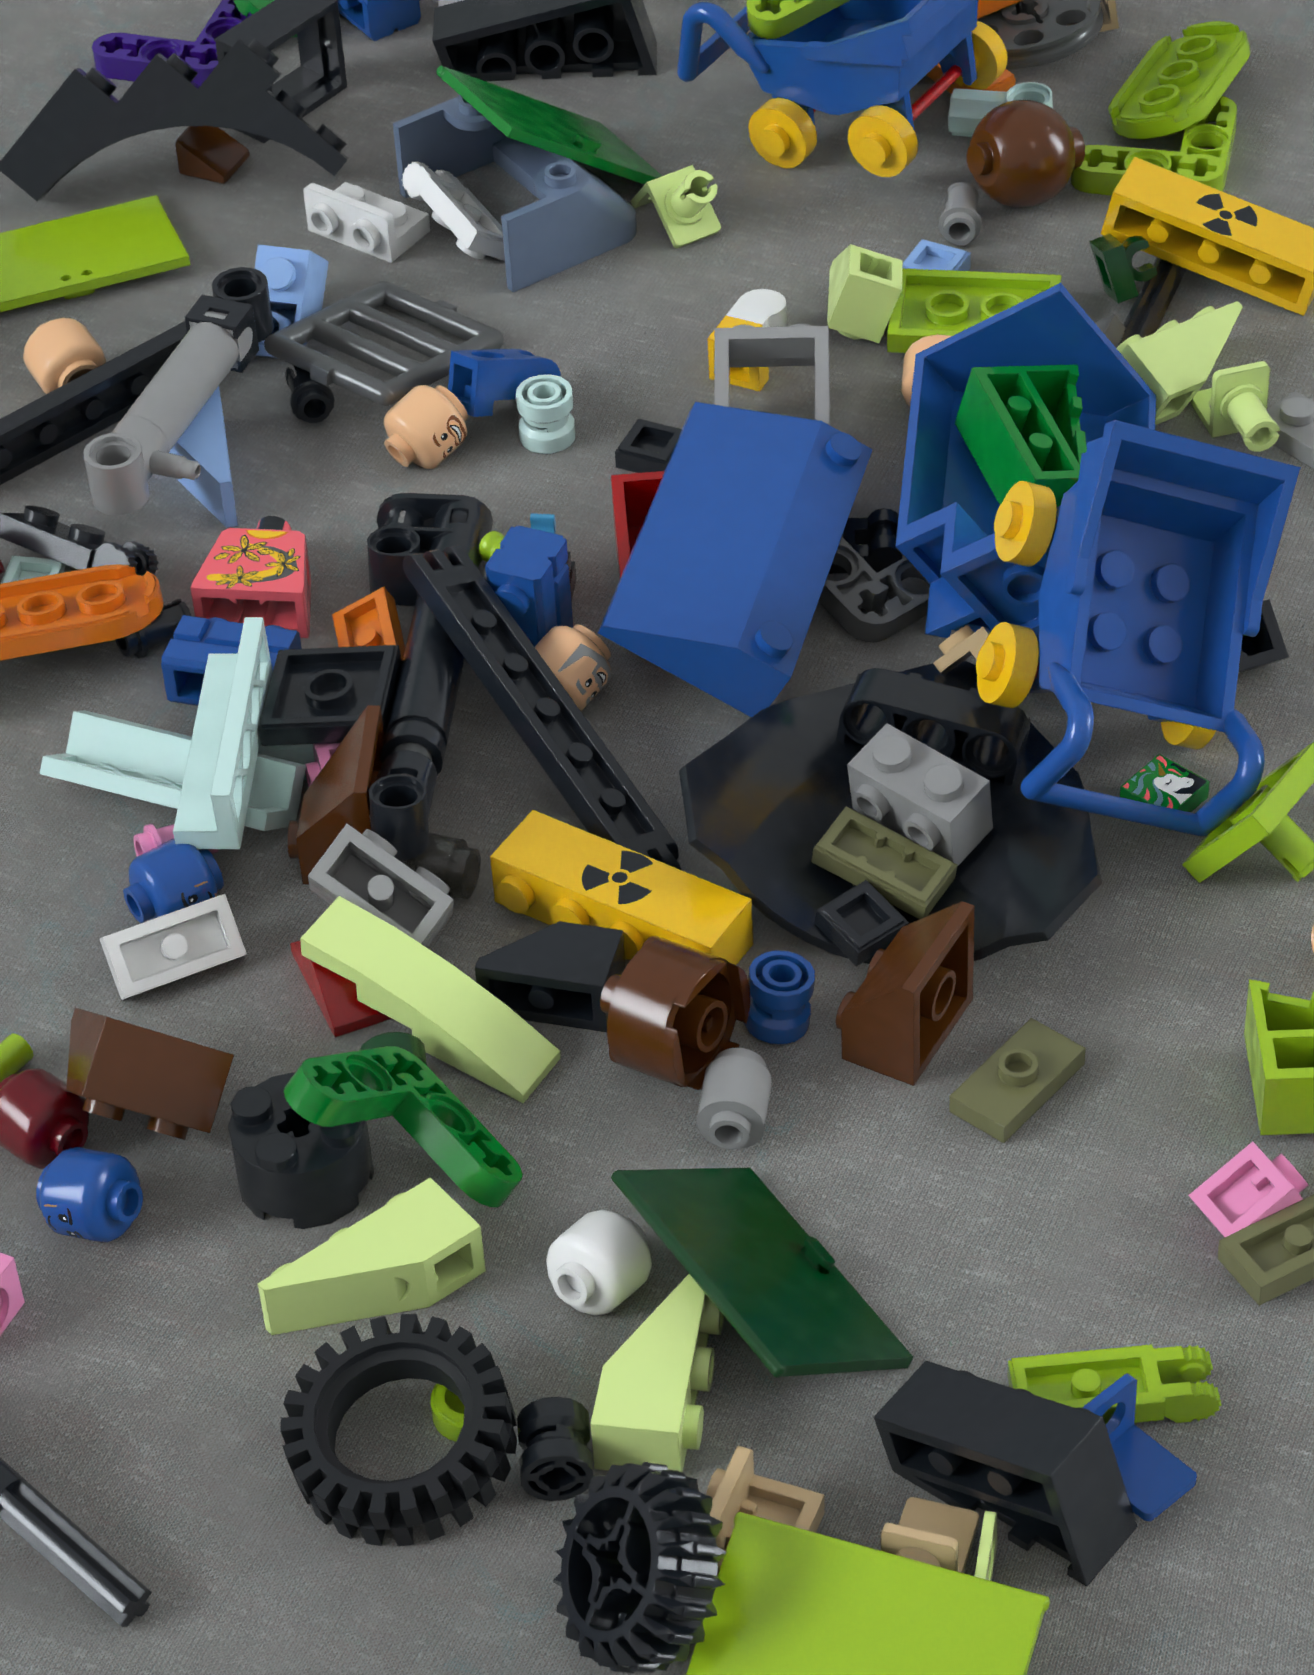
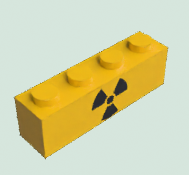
M1134 157L1113 191L1101 235L1104 236L1110 233L1121 243L1129 237L1142 236L1148 241L1150 246L1141 250L1143 252L1299 315H1305L1314 298L1313 227Z
M532 810L490 856L494 900L496 903L505 906L512 912L527 915L548 925L561 921L623 930L625 959H632L642 948L644 942L651 936H659L723 958L734 965H737L753 946L751 898L538 811Z

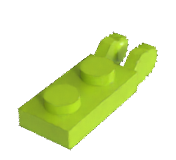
M1153 1344L1017 1357L1011 1358L1008 1361L1007 1377L1009 1387L1025 1389L1036 1396L1074 1408L1084 1407L1119 1378L1128 1373L1137 1380L1134 1423L1164 1420V1417L1176 1423L1191 1422L1194 1419L1200 1421L1201 1419L1215 1416V1412L1220 1411L1219 1407L1222 1406L1218 1387H1214L1213 1383L1208 1384L1207 1381L1199 1382L1206 1380V1377L1211 1375L1213 1366L1209 1351H1205V1347L1199 1348L1198 1345L1195 1347L1189 1345L1186 1348L1182 1346L1153 1348ZM1117 1403L1110 1407L1102 1416L1105 1425L1113 1416Z

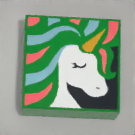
M1158 754L1120 786V797L1191 813L1209 797L1210 781Z

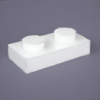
M225 894L99 938L121 1000L247 955Z

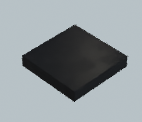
M399 645L279 650L258 726L262 746L341 743L368 705H380L385 739L402 664Z

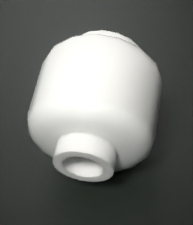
M598 1210L585 1214L550 1245L546 1258L548 1277L559 1298L577 1311L594 1316L610 1313L647 1281L652 1267L650 1248L643 1230L628 1217L607 1210Z

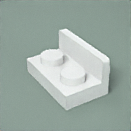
M344 182L333 191L318 184L310 183L303 189L308 231L387 262H394L430 232L429 213L363 189L360 186Z

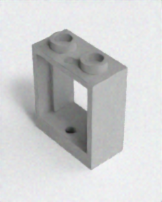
M800 323L786 327L737 325L732 328H715L714 405L730 407V367L815 366V420L823 421L830 425L829 326H811Z

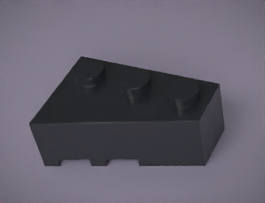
M925 1361L874 1416L893 1472L951 1506L973 1511L979 1507L984 1511L997 1512V1519L1012 1527L1008 1533L1009 1541L1026 1551H1029L1035 1542L1050 1549L1071 1562L1067 1568V1575L1086 1587L1137 1528L1102 1416L1096 1415L1087 1409L1070 1407L1036 1396L1025 1389H1014L979 1378L965 1370L958 1371Z

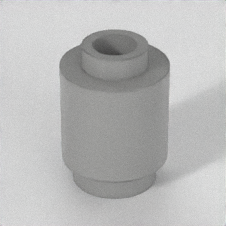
M729 1048L720 1052L715 1057V1060L706 1068L696 1124L700 1134L712 1144L724 1149H741L754 1145L762 1138L772 1078L765 1060L759 1054L745 1048Z

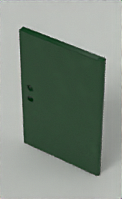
M751 1168L617 1170L612 1174V1181L775 1378L904 1369L909 1367L914 1358L836 1268L834 1258L822 1244L805 1232Z

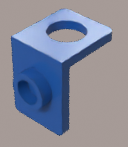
M1126 1373L1082 1408L1096 1415L1103 1416L1110 1407L1117 1403L1113 1416L1105 1426L1108 1430L1132 1511L1144 1521H1152L1196 1485L1197 1474L1134 1424L1137 1380Z

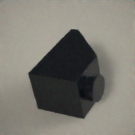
M559 921L478 958L475 965L476 982L509 1006L524 1020L607 1032L608 1014L603 1012L600 1007V997L607 980L614 974L622 975L626 968L623 930Z

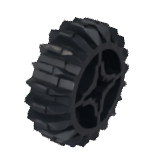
M643 1462L642 1465L626 1463L623 1466L611 1465L606 1475L592 1476L589 1484V1493L575 1495L576 1515L573 1519L562 1521L567 1536L564 1548L555 1551L562 1558L561 1573L554 1578L553 1583L562 1587L563 1593L556 1612L569 1618L566 1625V1638L578 1641L580 1656L593 1659L598 1663V1666L610 1667V1670L614 1672L632 1674L635 1672L654 1673L655 1670L667 1671L672 1662L687 1660L690 1644L704 1642L703 1620L717 1616V1610L712 1602L715 1588L726 1585L717 1577L718 1562L727 1554L726 1551L717 1547L716 1537L722 1529L723 1522L710 1516L712 1497L699 1492L697 1479L687 1477L677 1470H670L667 1465Z

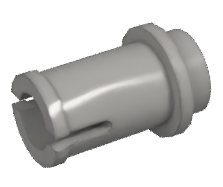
M958 182L949 186L947 189L948 194L945 193V210L940 215L938 226L941 235L948 242L954 245H965L974 240L981 230V218L977 213L979 194L973 185Z

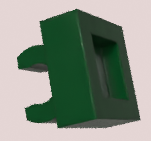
M1109 233L1089 241L1104 291L1118 304L1139 296L1135 281L1145 282L1157 275V269L1151 263L1143 264L1140 267L1132 266L1134 254L1150 247L1144 237L1132 236L1121 243Z

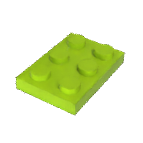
M903 268L902 291L888 324L887 352L906 353L912 343L926 336L936 334L953 336L1061 283L1062 275Z

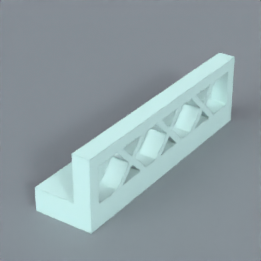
M263 617L244 618L238 654H208L173 829L175 844H190L197 849H240L260 744L258 726L273 673Z
M86 710L73 711L66 753L43 756L40 774L178 809L192 737ZM258 753L244 826L262 831L289 827V822L297 818L306 765Z

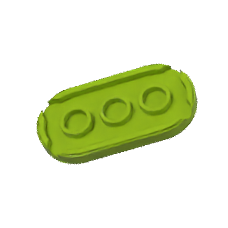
M1211 21L1188 26L1182 30L1184 37L1174 41L1171 40L1170 35L1158 40L1111 100L1108 111L1113 130L1122 137L1149 139L1179 132L1201 121L1211 112L1250 57L1251 50L1246 32L1244 30L1239 31L1238 25L1230 22Z

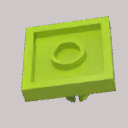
M1314 742L1263 777L1255 793L1219 827L1210 832L1185 860L1182 866L1199 883L1258 842L1280 862L1296 882L1307 876L1314 869V842L1287 815L1314 783Z

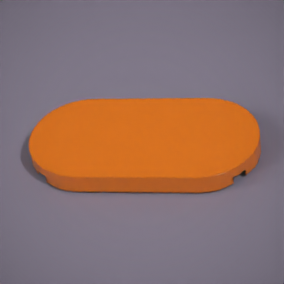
M117 564L0 584V661L112 641L145 628L160 615L163 609L164 602L158 578L148 571L143 576L137 575L135 567Z

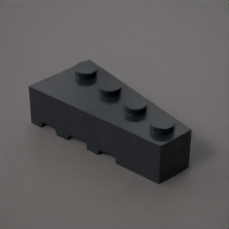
M463 0L435 8L432 42L441 65L483 81L514 80L517 74L542 75V79H562V73L592 72L593 77H613V71L638 70V76L657 75V41L643 0Z

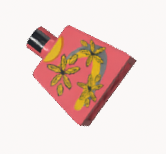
M277 516L262 518L258 522L256 529L228 528L223 530L190 587L195 617L207 619L218 617L237 623H244L245 617H263L265 626L277 625L284 629L296 630L300 633V638H309L311 572L306 535L300 531L291 530L288 522Z

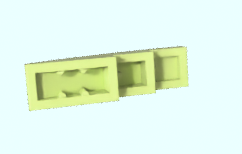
M341 896L335 899L300 938L302 956L356 983L357 1001L411 1028L412 1035L424 1043L426 1053L521 1103L528 1099L560 1060V1050L509 1006L453 964L401 930Z

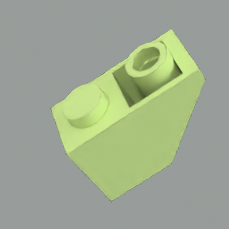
M850 244L833 260L830 267L827 326L850 339L859 340L863 338L880 343L902 291L903 260Z

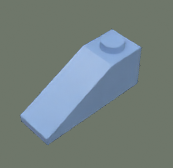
M218 386L169 453L185 456L188 460L197 461L200 464L201 472L197 479L182 478L177 480L228 528L238 526L225 421L220 388Z

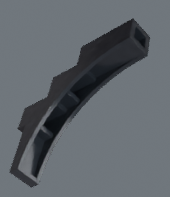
M254 38L249 45L242 39H238L201 86L193 81L198 72L177 54L173 53L169 59L165 58L161 53L156 54L120 100L112 95L117 89L116 85L97 69L92 67L88 73L84 72L81 68L74 69L1 159L0 171L34 200L39 201L71 170L105 147L149 131L180 126L229 128L260 135L286 145L312 159L333 176L338 173L349 157L342 152L347 143L325 124H322L316 130L301 118L306 108L283 89L277 96L269 91V88L282 74L273 67L279 58Z

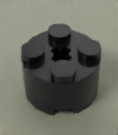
M292 1072L273 1076L256 1086L245 1087L239 1090L230 1104L232 1115L228 1129L242 1201L260 1219L265 1220V1214L268 1213L276 1218L293 1219L295 1228L307 1229L333 1223L354 1211L359 1205L358 1194L367 1185L368 1180L373 1179L374 1168L367 1121L322 1127L304 1119L291 1108L284 1096L285 1086L295 1073Z

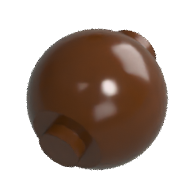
M1014 100L995 107L978 123L967 150V165L978 186L991 199L1009 207L1029 208L1051 200L1065 187L1073 170L1080 167L1084 161L1085 143L1080 131L1075 127H1069L1064 118L1051 107L1033 100Z

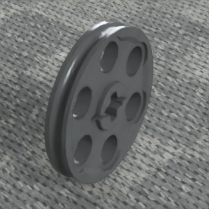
M1023 0L977 19V21L991 27L1002 39L1007 51L1006 69H1023L1052 63L1081 50L1100 32L1104 22L1101 0Z

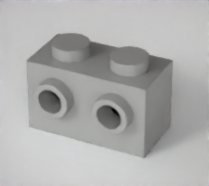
M888 723L847 764L853 810L957 865L993 829L989 780Z
M346 824L309 873L310 891L330 905L338 896H341L391 924L428 948L453 914L454 899L447 895L450 891L449 886L427 869L419 866L416 871H413L396 859L394 856L397 854V850L375 832L366 829L361 834L349 824Z

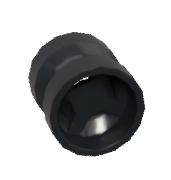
M546 1397L530 1402L521 1409L517 1417L518 1442L524 1450L519 1459L522 1488L527 1494L537 1499L548 1501L568 1500L574 1498L575 1495L582 1494L589 1489L593 1476L592 1453L586 1447L591 1439L589 1412L583 1404L570 1398Z

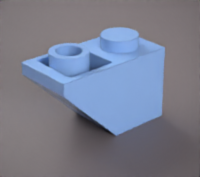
M258 244L254 269L261 271L267 278L274 325L272 333L322 310L329 261L310 250ZM265 340L258 343L259 351L255 356L276 358L266 352L264 348Z

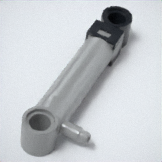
M238 267L226 270L215 277L212 283L213 297L201 295L185 316L187 334L110 434L101 435L86 445L83 452L92 503L98 511L108 515H123L140 509L147 503L150 496L147 481L152 474L191 480L199 477L201 466L197 461L188 460L185 456L169 452L228 372L243 373L258 353V343L265 340L272 333L274 325L266 276L261 271L254 268Z

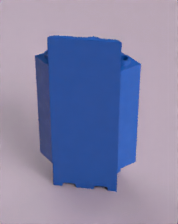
M1062 283L917 353L915 356L895 546L930 583L925 628L926 635L948 638L950 637L951 630L958 631L966 625H969L973 632H976L982 626L988 628L991 632L999 623L1007 622L1031 628L1036 634L1039 645V593L1049 552H1045L1040 561L1031 567L1002 561L996 552L994 520L1000 505L955 425L956 416L972 367L1078 364L1079 377L1076 383L1077 397L1082 398L1083 409L1079 419L1081 431H1085L1086 445L1090 441L1103 437L1104 425L1113 420L1155 430V393Z

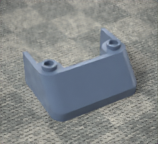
M460 95L393 123L400 194L403 197H410L407 191L404 190V186H402L403 181L401 180L403 179L402 174L405 168L412 161L424 163L433 172L440 169L448 171L454 177L495 162L539 199L536 202L501 216L507 288L513 293L622 246L636 236L635 208L582 163L508 138Z

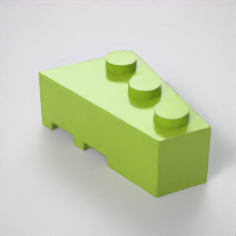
M1249 979L1244 1038L1260 1135L1314 1133V991L1311 1000L1270 993V983Z

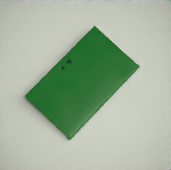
M444 66L437 68L436 73L444 82L508 138L642 184L662 176L601 122Z

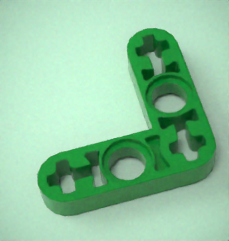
M386 1046L308 1058L302 1062L285 1086L284 1096L291 1108L304 1119L322 1127H333L393 1116L454 1183L470 1198L488 1207L502 1206L522 1180L523 1173L521 1167L513 1156L422 1060L405 1049L396 1046Z

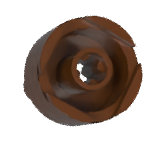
M659 936L649 937L644 942L642 948L627 964L622 975H612L605 983L601 993L600 1007L603 1012L608 1014L607 1040L611 1061L679 1087L701 1090L706 1068L715 1060V1057L723 1050L739 1048L740 1044L730 1041L736 1020L747 1024L749 1016L750 986L745 971L723 958Z

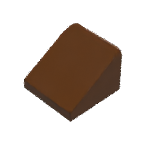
M188 126L175 143L179 173L225 184L250 156L249 149L219 127Z

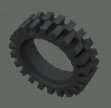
M401 1314L399 1333H391L385 1316L370 1319L373 1338L361 1341L355 1326H352L340 1332L346 1351L339 1355L325 1342L315 1351L321 1370L318 1372L303 1364L295 1375L301 1392L287 1391L283 1404L289 1417L281 1418L280 1432L285 1441V1445L282 1446L306 1503H311L315 1515L327 1525L333 1520L338 1533L350 1539L353 1538L360 1527L366 1544L382 1546L385 1531L391 1530L397 1546L414 1545L413 1526L424 1524L431 1541L445 1535L439 1519L442 1516L451 1513L461 1527L474 1518L468 1504L469 1499L473 1497L485 1507L492 1501L496 1493L490 1478L492 1477L503 1482L506 1481L511 1470L506 1454H516L517 1437L513 1427L517 1426V1422L499 1366H495L491 1352L483 1343L476 1347L472 1333L459 1326L455 1333L451 1335L447 1321L433 1316L430 1319L426 1332L422 1331L417 1314ZM407 1378L429 1380L445 1386L457 1395L465 1407L464 1422L457 1442L443 1459L430 1469L415 1476L393 1481L373 1480L353 1473L336 1457V1433L343 1416L354 1402L364 1394L387 1382Z

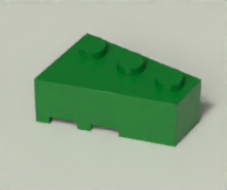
M1078 364L972 367L956 416L955 425L999 505L1003 502L1006 494L1014 484L1019 481H1026L1049 487L1054 493L1056 507L1061 505L1063 494L1078 482L1081 455L1087 450L1085 431H1081L1079 419L1083 407L1082 398L1077 397L1076 383L1079 377Z

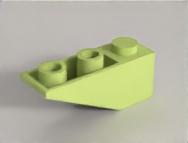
M1239 301L1218 309H1214L1213 306L1205 307L1190 320L1178 323L1176 320L1169 321L1154 334L1143 338L1139 334L1133 335L1117 347V350L1156 395L1155 425L1179 416L1206 382L1243 308Z
M430 1177L409 1191L397 1194L380 1209L354 1225L337 1231L328 1241L294 1262L280 1266L268 1278L259 1282L258 1289L265 1328L271 1335L431 1307L486 1272L481 1226Z
M690 1274L681 1281L603 1365L590 1424L594 1469L609 1471L611 1465L623 1466L626 1463L642 1465L643 1462L667 1465L668 1469L683 1473L687 1449L699 1450L703 1431L704 1410L702 1405H696L698 1391L709 1392L711 1389L714 1372V1348H708L707 1342L709 1334H721L724 1315Z

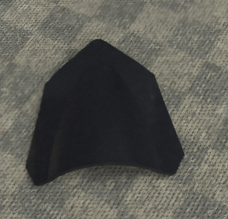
M963 661L946 674L940 673L933 663L900 672L880 668L864 670L861 674H858L853 684L794 697L762 709L679 770L689 844L721 868L743 896L751 898L752 904L770 920L807 943L844 958L847 957L814 922L817 909L856 885L812 863L813 848L846 806L853 809L847 764L886 723L986 778L990 782L993 829L957 866L955 879L928 914L929 916L962 901L974 905V961L981 960L1009 946L1049 940L1102 884L1089 812L1029 800L1021 792L1023 779L1054 747L1030 722V717L1028 719L1025 712L1018 706L1007 708L985 703L978 693L976 665L967 661ZM1073 767L1057 782V784L1084 789L1080 775ZM893 906L909 922L908 924L920 920ZM873 957L869 958L863 963L870 964Z

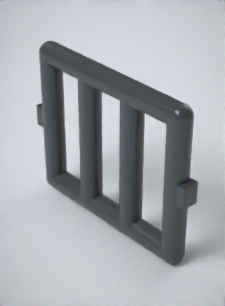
M381 281L270 334L264 341V348L268 354L309 372L310 379L325 386L334 383L382 406H389L401 400L415 386L430 385L448 376L451 351L500 349L504 343V337L499 330L458 313L457 306L443 300L433 302L392 283ZM383 304L388 305L467 341L459 345L453 344L375 308ZM349 321L431 359L424 363H419L339 326ZM311 339L316 340L396 377L384 382L302 344Z

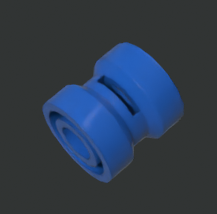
M775 950L761 954L749 966L750 1011L747 1024L744 1023L748 1032L758 1040L770 1044L795 1042L803 1037L809 1028L811 1015L809 1000L814 991L815 970L808 960L790 951Z

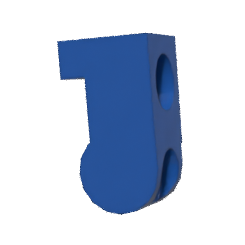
M526 350L451 351L448 390L460 400L468 415L473 417L493 416L494 401L515 400L517 387L524 380L537 375L561 377V372L557 364L551 359L535 356Z

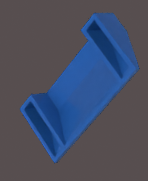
M695 402L689 411L598 634L750 717H753L762 709L770 707L792 677L873 449L860 443L853 436L841 432L823 421Z

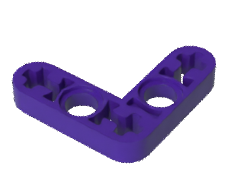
M222 0L195 42L129 33L105 34L97 38L92 45L95 69L109 79L134 82L156 54L161 53L165 58L169 59L175 53L198 72L193 81L201 86L218 65L215 39L252 14L249 12L246 17L238 10L233 0Z

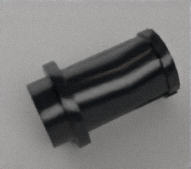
M294 366L297 374L295 377L294 371L288 367L285 372V378L292 392L290 406L293 414L298 419L308 423H318L325 420L334 408L335 399L329 386L310 379L309 372Z
M181 599L164 605L160 615L151 624L131 635L115 640L121 653L124 656L134 654L135 657L141 658L147 655L149 648L174 639V631L183 615L192 616L189 608Z

